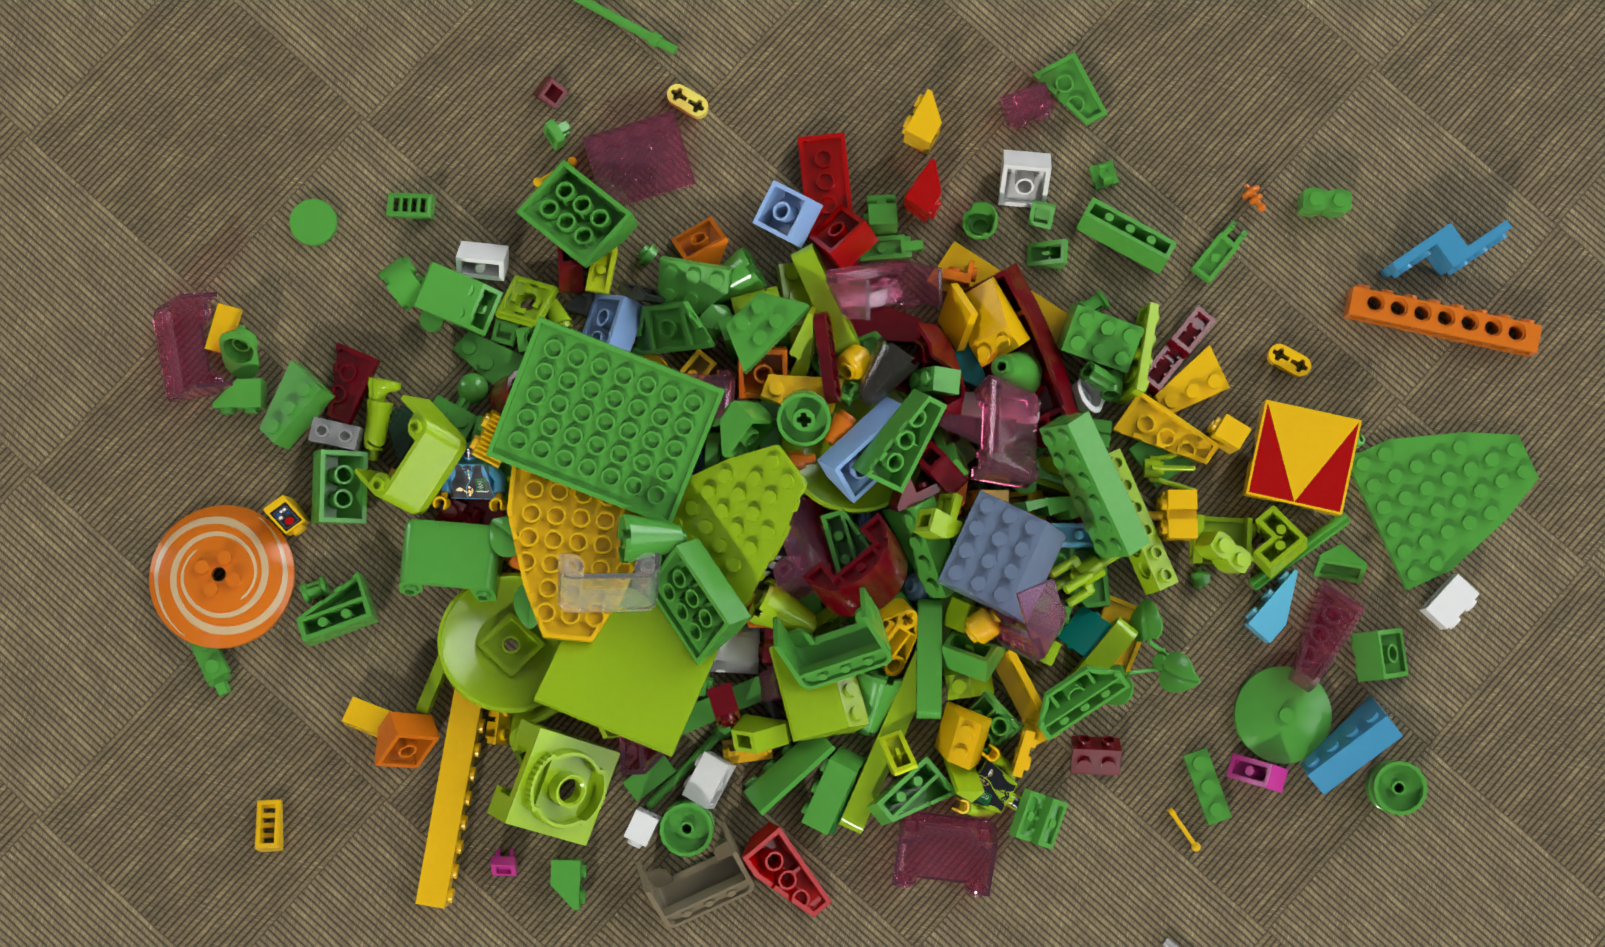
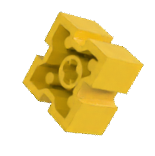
M1166 490L1160 493V498L1156 499V511H1148L1152 521H1161L1157 522L1156 531L1160 536V540L1189 542L1198 539L1197 490Z

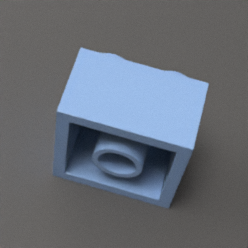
M773 180L752 223L802 248L823 205Z

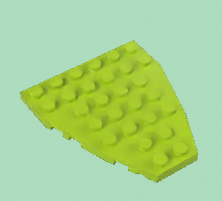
M773 445L732 457L690 477L672 524L681 525L682 530L686 531L687 541L699 538L740 601L746 607L756 595L754 591L758 583L764 580L766 576L764 572L770 561L775 560L791 529L789 523L793 513L797 512L799 508L800 498L804 494L808 482L780 445Z

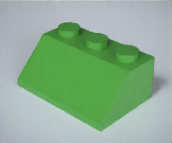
M326 449L313 451L311 523L366 524L367 486L354 471L356 468L368 470V452Z

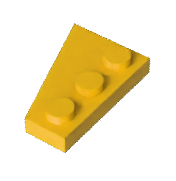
M1211 346L1206 347L1154 396L1155 401L1171 412L1176 413L1229 389L1230 386Z
M769 374L759 399L779 406L784 397L793 391L802 389L815 391L825 399L821 377ZM839 378L840 387L842 388L845 379ZM836 403L828 404L831 415Z

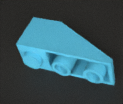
M1296 569L1289 572L1285 570L1276 580L1278 585L1273 590L1269 588L1261 597L1263 602L1259 607L1256 608L1254 606L1245 616L1247 620L1244 625L1264 643H1271L1287 623L1298 574Z

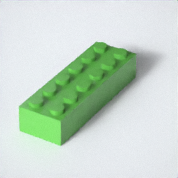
M1089 411L1059 416L1040 428L1039 431L1043 442L1049 449L1053 463L1059 470L1063 484L1073 500V505L1078 511L1084 523V528L1088 532L1099 557L1131 556L1150 543Z

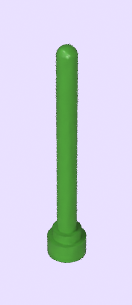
M715 724L714 733L646 801V807L653 809L695 766L696 759L700 754L704 753V751H710L721 739L724 740L732 735L731 729L733 727L723 728L722 725L717 726Z

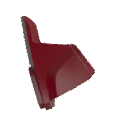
M922 322L916 325L924 340L919 338L915 340L918 346L914 356L905 357L900 355L898 357L899 360L880 362L876 366V369L889 386L900 392L910 394L911 387L909 381L913 370L931 366L960 370L949 338L937 325ZM962 373L960 377L959 395L947 397H962L964 400L966 389Z

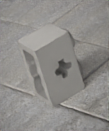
M314 417L308 440L316 444L347 451H362L364 429L354 425Z

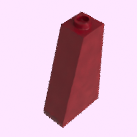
M837 290L858 338L873 331H878L887 344L918 346L915 340L917 338L924 340L916 327L921 322V318Z

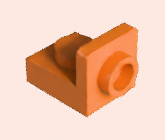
M970 260L967 273H963V269L950 266L948 269L944 268L940 282L947 284L958 283L961 287L968 288L970 282H975L978 268H974L975 261Z

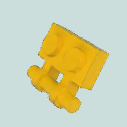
M1027 719L1024 727L1021 729L1018 747L1015 748L1011 767L1013 776L1022 778L1024 770H1029L1032 758L1029 756L1030 749H1035L1038 741V734H1035V720Z

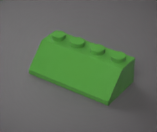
M826 737L798 741L795 745L790 742L780 751L783 756L779 760H770L762 768L765 772L759 778L754 775L744 784L747 789L743 793L763 816L836 748Z

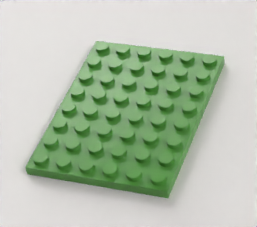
M539 316L486 456L649 519L672 523L725 389Z

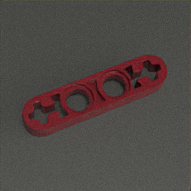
M824 311L815 313L813 319L823 393L827 404L841 402L842 395L832 323L829 313Z

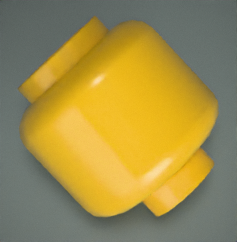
M856 344L848 346L837 358L838 372L847 380L855 381L862 378L872 366V358L869 351L865 347Z
M981 607L966 618L964 630L974 643L986 644L1000 633L1001 627L999 623L1002 620L994 609L989 611Z

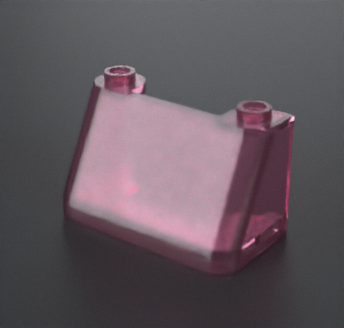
M988 375L975 389V401H980L978 407L982 408L981 449L976 452V457H979L978 467H972L971 480L1027 489L1033 481L1037 480L1039 469L1036 467L1037 417L1041 401L1031 391L1001 377Z
M801 496L797 512L793 513L789 523L791 529L783 543L787 557L779 560L773 569L777 586L797 599L814 592L803 579V576L820 561L825 564L834 576L837 574L817 510L812 500L806 496Z
M919 811L899 819L892 885L909 888L916 884L917 878L965 883V889L972 896L990 897L998 846L996 825L986 819Z

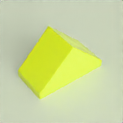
M901 729L878 738L891 774L897 776L918 768Z

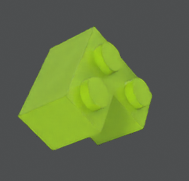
M1274 505L1255 520L1256 531L1266 542L1254 551V563L1271 579L1307 549V537Z

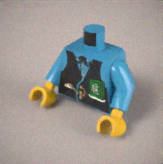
M467 443L463 456L440 489L441 495L433 500V507L438 508L440 500L443 499V510H447L451 505L447 497L451 494V498L491 499L489 507L492 511H497L498 502H500V510H506L508 502L503 498L506 488L505 473L500 467L497 468L473 456L470 453L472 450L469 448L470 443Z

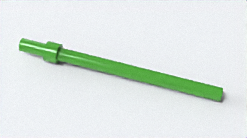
M573 0L647 40L648 44L655 48L660 47L672 55H675L678 50V46L663 39V36L655 31L652 33L593 0Z

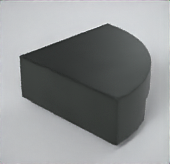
M583 293L574 297L566 304L565 311L587 317L594 294Z

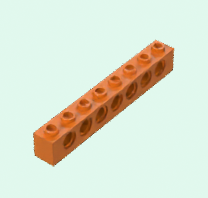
M1356 284V286L1347 291L1342 318L1527 357L1538 352L1542 325L1534 324L1535 321L1531 319H1520L1518 321L1511 319V316L1507 314H1496V316L1487 314L1488 311L1484 309H1473L1471 311L1464 309V306L1460 304H1450L1447 306L1442 305L1441 301L1436 299H1426V301L1417 299V296L1412 294L1395 295L1394 291L1389 289L1371 290V287L1365 284ZM1368 299L1375 301L1376 310L1368 307ZM1392 304H1395L1399 307V315H1396L1391 311ZM1415 309H1419L1423 313L1422 320L1416 318L1414 314ZM1439 314L1446 317V325L1439 322ZM1462 319H1466L1469 322V330L1462 326ZM1486 324H1489V325L1492 326V328H1493V334H1492V335H1491V334H1488V333L1486 332V330H1485V325H1486ZM1509 329H1513L1516 332V340L1509 336Z

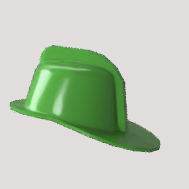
M240 325L238 328L222 334L219 338V346L225 368L239 378L247 379L255 376L259 371L260 364L256 335L247 330L245 325Z

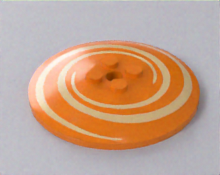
M233 505L211 506L185 516L164 535L155 550L150 566V594L153 605L161 620L182 639L206 648L225 649L238 647L258 639L280 620L293 595L296 578L295 562L286 538L270 520L244 507ZM220 568L224 569L226 572L225 578L222 581H215L214 572Z

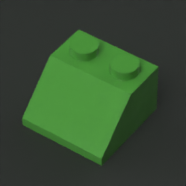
M733 400V402L726 406L725 413L720 418L722 455L732 458L756 451L777 423V419L759 402Z
M1402 628L1352 634L1351 646L1355 655V673L1358 676V682L1409 676Z

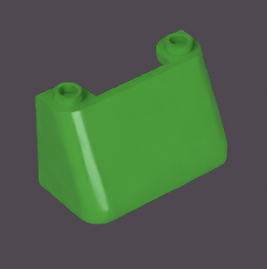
M422 519L408 520L404 532L401 559L400 593L415 596L423 591L424 585L471 589L472 595L478 601H497L504 557L498 555L491 547L490 525Z

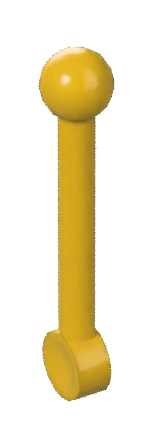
M570 157L567 163L575 166L577 160L575 157ZM553 171L542 178L536 177L533 180V184L539 187Z
M1169 808L1167 811L1191 843L1192 850L1195 852L1199 851L1201 845L1195 842L1173 808Z

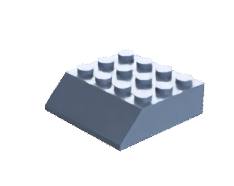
M980 490L973 501L963 527L936 582L1026 625L1066 535L1049 522Z

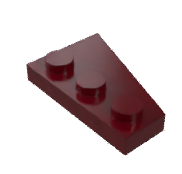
M337 342V358L333 366L334 381L330 389L335 397L328 405L327 416L342 423L352 425L368 391V378L374 377L381 361Z

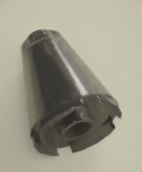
M881 336L876 342L857 389V392L860 394L858 399L868 406L872 403L875 405L880 403L920 365L918 361L912 364L913 357L890 342L885 345L883 343L885 338Z

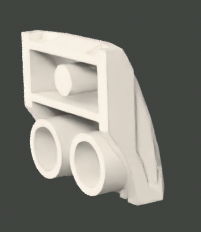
M744 625L736 635L720 647L710 672L758 674L760 628H749L747 625Z

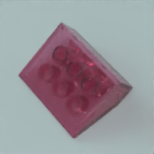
M674 111L583 138L597 186L622 206L696 184Z

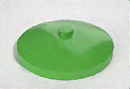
M1278 666L1263 669L1246 680L1234 702L1233 720L1240 740L1249 751L1263 760L1288 764L1306 759L1327 738L1331 728L1332 711L1325 690L1315 678L1297 668Z

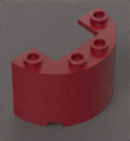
M879 513L860 528L861 532L872 544L835 576L822 561L803 576V579L822 603L838 615L855 617L856 610L861 607L859 589L861 587H865L879 610L899 593L904 584L908 569L905 550Z

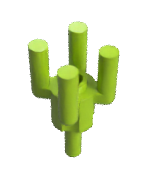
M1073 555L1051 568L1049 575L1052 579L1070 568L1072 572L1050 584L1049 587L1053 593L1063 589L1066 594L1082 587V590L1064 600L1065 606L1071 608L1095 593L1092 583L1105 576L1104 567L1120 557L1098 559L1096 556H1090L1081 562L1078 556Z

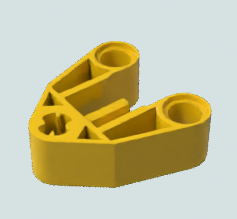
M903 598L893 599L883 608L879 609L892 651L891 662L881 668L889 676H896L902 672L917 639L918 615Z

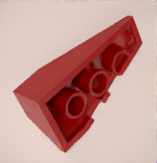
M768 822L751 836L741 855V859L754 877L812 917L818 915L832 903L779 826Z

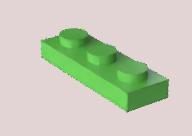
M1207 748L1182 755L1207 825L1231 818V813Z

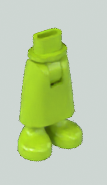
M375 377L368 378L369 394L364 429V448L367 449L368 460L378 461L379 451H383L381 446L387 440L389 420L394 404L385 401L388 393L399 391L401 389V382Z

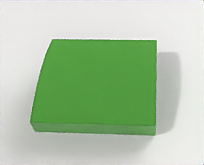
M1024 788L1009 835L1053 849L1068 803Z

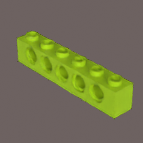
M1117 449L1109 453L1110 458L1150 540V543L1128 556L1145 595L1168 588L1178 583L1179 580L1121 449Z

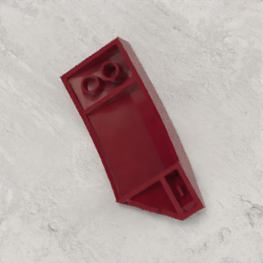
M1017 263L963 291L966 293L994 277L1029 335L1030 340L1009 353L1027 352L1033 355L1042 366L1043 374L1040 388L1034 395L1026 399H1020L1034 405L1040 412V418L1037 423L1030 425L1003 420L1002 422L1005 434L1018 436L1025 439L1027 443L1042 449H1048L1043 442L1039 429L1059 416L1078 413V409L1064 363L1050 328ZM992 362L982 367L994 395L1006 396L999 389L991 370Z

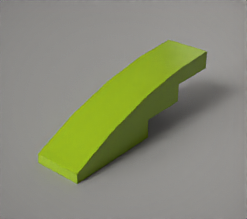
M813 306L809 310L789 352V355L797 358L790 373L792 376L809 375L816 340L813 319L816 308Z

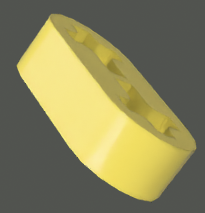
M681 84L670 86L667 91V98L673 107L694 119H702L708 114V102L704 97ZM679 91H682V97L685 98L686 101L678 98L675 101L672 93H678ZM692 102L698 105L700 102L704 110L694 112V107L689 103Z

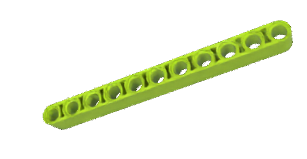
M954 592L946 598H937L942 599V621L951 598L954 597L962 600L964 595ZM943 624L942 646L947 640L952 629ZM916 648L904 673L902 685L885 716L839 821V825L859 834L862 833L871 813L867 806L879 795L890 770L878 738L900 729L905 736L916 711Z

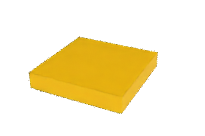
M951 283L937 321L957 351H964L978 312L958 283Z

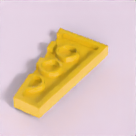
M1145 393L1134 398L1112 430L1202 465H1207L1220 444Z

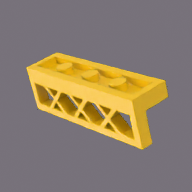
M1010 648L998 663L995 671L1023 724L1026 723L1027 719L1036 721L1035 734H1038L1036 744L1038 745L1048 740L1037 726L1042 701L1015 649Z

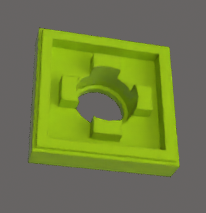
M515 275L495 315L503 320L535 328L539 316L546 317L559 292L558 287ZM529 299L535 300L531 310L527 311L526 308H521V304Z

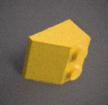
M948 701L934 747L946 761L970 770L980 762L992 719Z

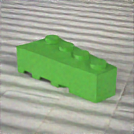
M913 389L851 468L903 493L947 405L923 392Z
M935 497L926 498L900 512L889 510V507L882 509L929 598H946L956 592L936 582L952 549L949 538L926 539L913 532L919 509L936 508Z

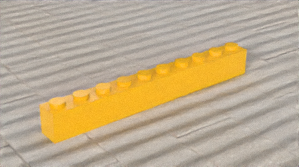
M454 689L415 902V904L443 909L448 907L449 903H453L455 889L452 888L453 878L457 879L460 865L456 864L458 854H462L464 840H461L462 830H466L468 824V816L465 815L466 806H470L473 792L469 791L471 781H475L477 767H474L475 757L479 758L481 752V743H478L479 734L484 732L486 719H482L484 708L467 700L456 689Z

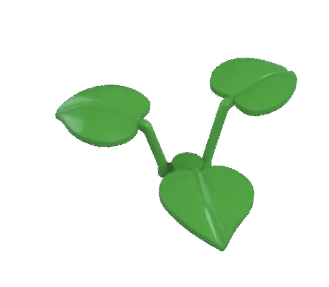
M498 517L490 522L491 547L502 557H513L516 555L508 517ZM521 585L514 595L515 612L527 628L533 629L537 625V621L525 589Z
M1149 599L1143 600L1132 613L1129 625L1138 631V635L1135 638L1136 641L1144 642L1147 640V643L1159 653L1153 657V667L1132 670L1126 673L1122 665H1112L1110 669L1121 671L1131 687L1106 704L1120 706L1131 699L1134 691L1133 682L1129 678L1131 675L1162 671L1159 675V683L1164 690L1171 693L1184 692L1201 683L1187 655L1182 652L1167 653L1165 648L1158 646L1152 641V639H1157L1161 636L1163 621L1155 604Z

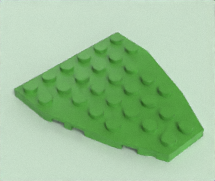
M1461 432L1389 439L1355 454L1351 470V476L1405 590H1409L1455 568L1509 517L1539 479L1519 435Z

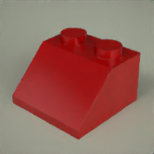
M930 159L904 197L902 208L925 223L929 218L934 219L942 204L940 201L942 195L934 159Z
M842 204L808 235L811 242L827 259L843 272L853 266L865 252L869 251L879 241L867 222Z

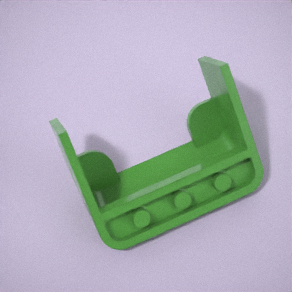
M865 587L859 588L861 607L855 612L857 623L817 637H813L808 630L802 628L787 632L779 618H773L774 648L803 688L816 689L885 666L891 662L892 651L880 612Z

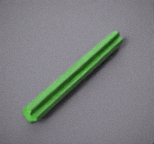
M1345 513L1334 517L1307 537V549L1273 578L1270 579L1261 570L1249 579V584L1254 590L1261 589L1349 525L1350 519Z

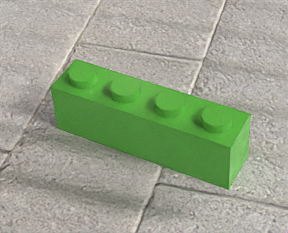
M1094 197L1076 227L1080 232L1158 274L1162 271L1177 244L1176 241Z

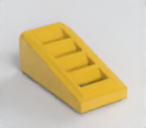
M257 800L255 849L259 852L283 851L282 800ZM275 808V813H264V809ZM275 818V822L264 823V819ZM264 829H274V833H264ZM265 839H274V843H265Z

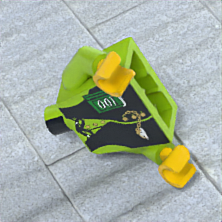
M988 744L991 747L989 754L982 752V756L985 759L977 771L984 788V793L972 803L964 798L956 797L960 801V806L958 808L952 807V810L974 817H992L996 812L1001 814L1005 806L1017 811L1021 797L1013 793L1018 785L1015 782L1016 776L1012 775V766L1009 760L992 744Z

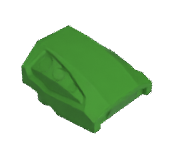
M985 690L967 708L992 719L983 749L985 754L991 752V747L988 744H992L999 749L1023 726L988 690Z

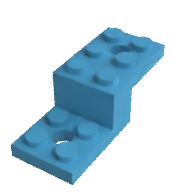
M1506 220L1467 246L1450 223L1392 262L1379 273L1384 280L1391 275L1395 279L1424 258H1427L1439 277L1446 272L1450 276L1508 237L1505 232L1513 227Z

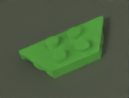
M758 292L726 325V329L743 372L746 375L810 310V305Z
M688 301L649 305L642 307L641 323L636 333L639 336L638 342L632 353L646 355L714 347L715 342Z

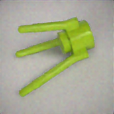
M1171 453L1160 456L1150 455V459H1144L1143 477L1149 478V482H1158L1182 490H1197L1196 488L1159 477L1164 475V471H1195L1196 468L1194 466L1164 465V462H1160L1181 456Z

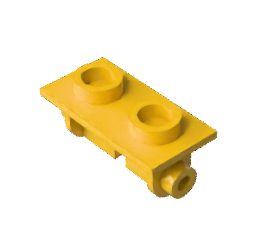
M488 711V716L496 718L495 722L487 721L485 735L487 743L508 745L513 713Z
M733 739L722 740L723 757L733 764L773 759L772 749L757 754L737 751L734 749Z

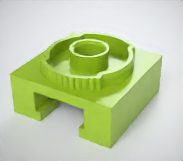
M522 719L512 747L526 753L514 786L511 789L497 784L487 813L509 825L587 846L598 813L604 804L603 800L606 798L605 795L607 794L609 783L621 753L601 743ZM568 779H574L575 789L572 795L566 800H561L559 795L561 785Z

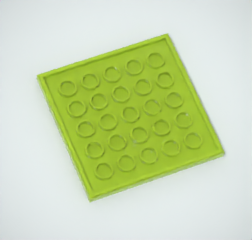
M628 584L623 596L593 643L561 640L534 697V701L672 757L719 649L703 663L697 665L650 592Z

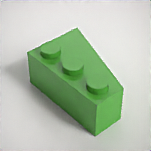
M842 509L843 511L838 510L820 516L837 573L871 545L851 515L846 513L844 509Z
M359 572L355 573L348 582L338 586L331 595L323 601L320 600L296 619L304 643L314 646L380 622L365 576Z

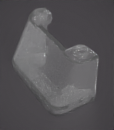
M644 553L640 555L635 561V573L584 574V564L579 556L575 554H558V604L565 612H643L651 610L656 605L659 586L660 553Z

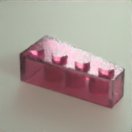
M1324 581L1317 588L1288 679L1308 693L1312 691L1323 677L1366 608Z

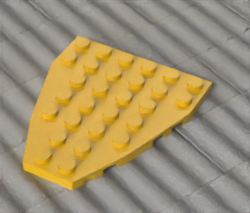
M512 466L507 514L523 587L542 637L593 643L623 596L638 561L631 563L620 562L618 547H621L620 539H618L619 517L622 516L621 514L644 516Z

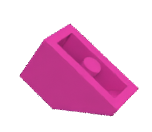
M1233 753L1226 777L1282 793L1288 769Z

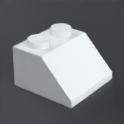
M1003 150L998 205L1031 208L1033 200L1046 202L1052 169L1051 154Z

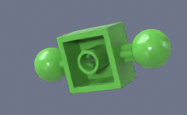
M468 373L459 380L457 386L459 398L455 404L439 395L433 401V404L465 437L467 443L471 442V436L477 420V416L468 412V409L472 403L481 402L488 393L486 379L477 373Z

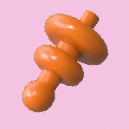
M1248 183L1244 185L1246 191L1242 194V198H1251L1249 200L1250 205L1256 204L1258 211H1265L1266 205L1261 202L1263 195L1261 193L1256 194L1260 189L1259 185L1252 187Z

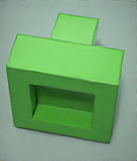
M554 119L545 123L543 133L555 151L564 147L566 137L570 135L569 131L572 128L567 121L556 124Z
M1112 160L1090 166L1088 169L1095 191L1118 185L1119 183Z

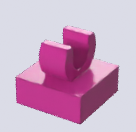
M498 848L496 856H491L490 866L493 876H517L518 865L514 849H510L509 856H502L501 848Z

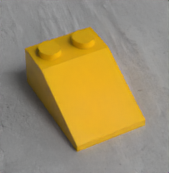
M994 277L965 293L978 312L968 343L981 367L990 364L996 357L1007 354L1030 340L1029 335Z

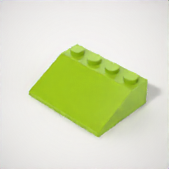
M774 646L769 648L793 742L854 733L870 724L857 675L816 689H805L800 686Z

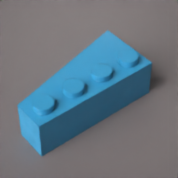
M1370 695L1300 765L1307 776L1325 795L1403 737V735L1387 713Z

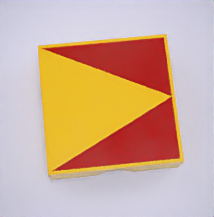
M1264 400L1261 402L1254 434V450L1248 462L1242 496L1273 503H1288L1305 510L1332 516L1342 515L1362 420Z

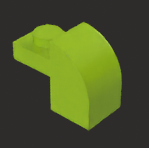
M958 493L940 494L936 508L919 509L913 532L926 539H946L956 536L964 524L957 520L963 496Z

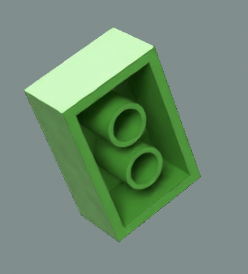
M1071 303L1056 345L1062 351L1128 374L1144 328Z

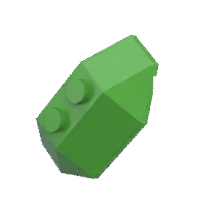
M1085 665L1044 693L1037 726L1049 741L1131 686L1119 670Z

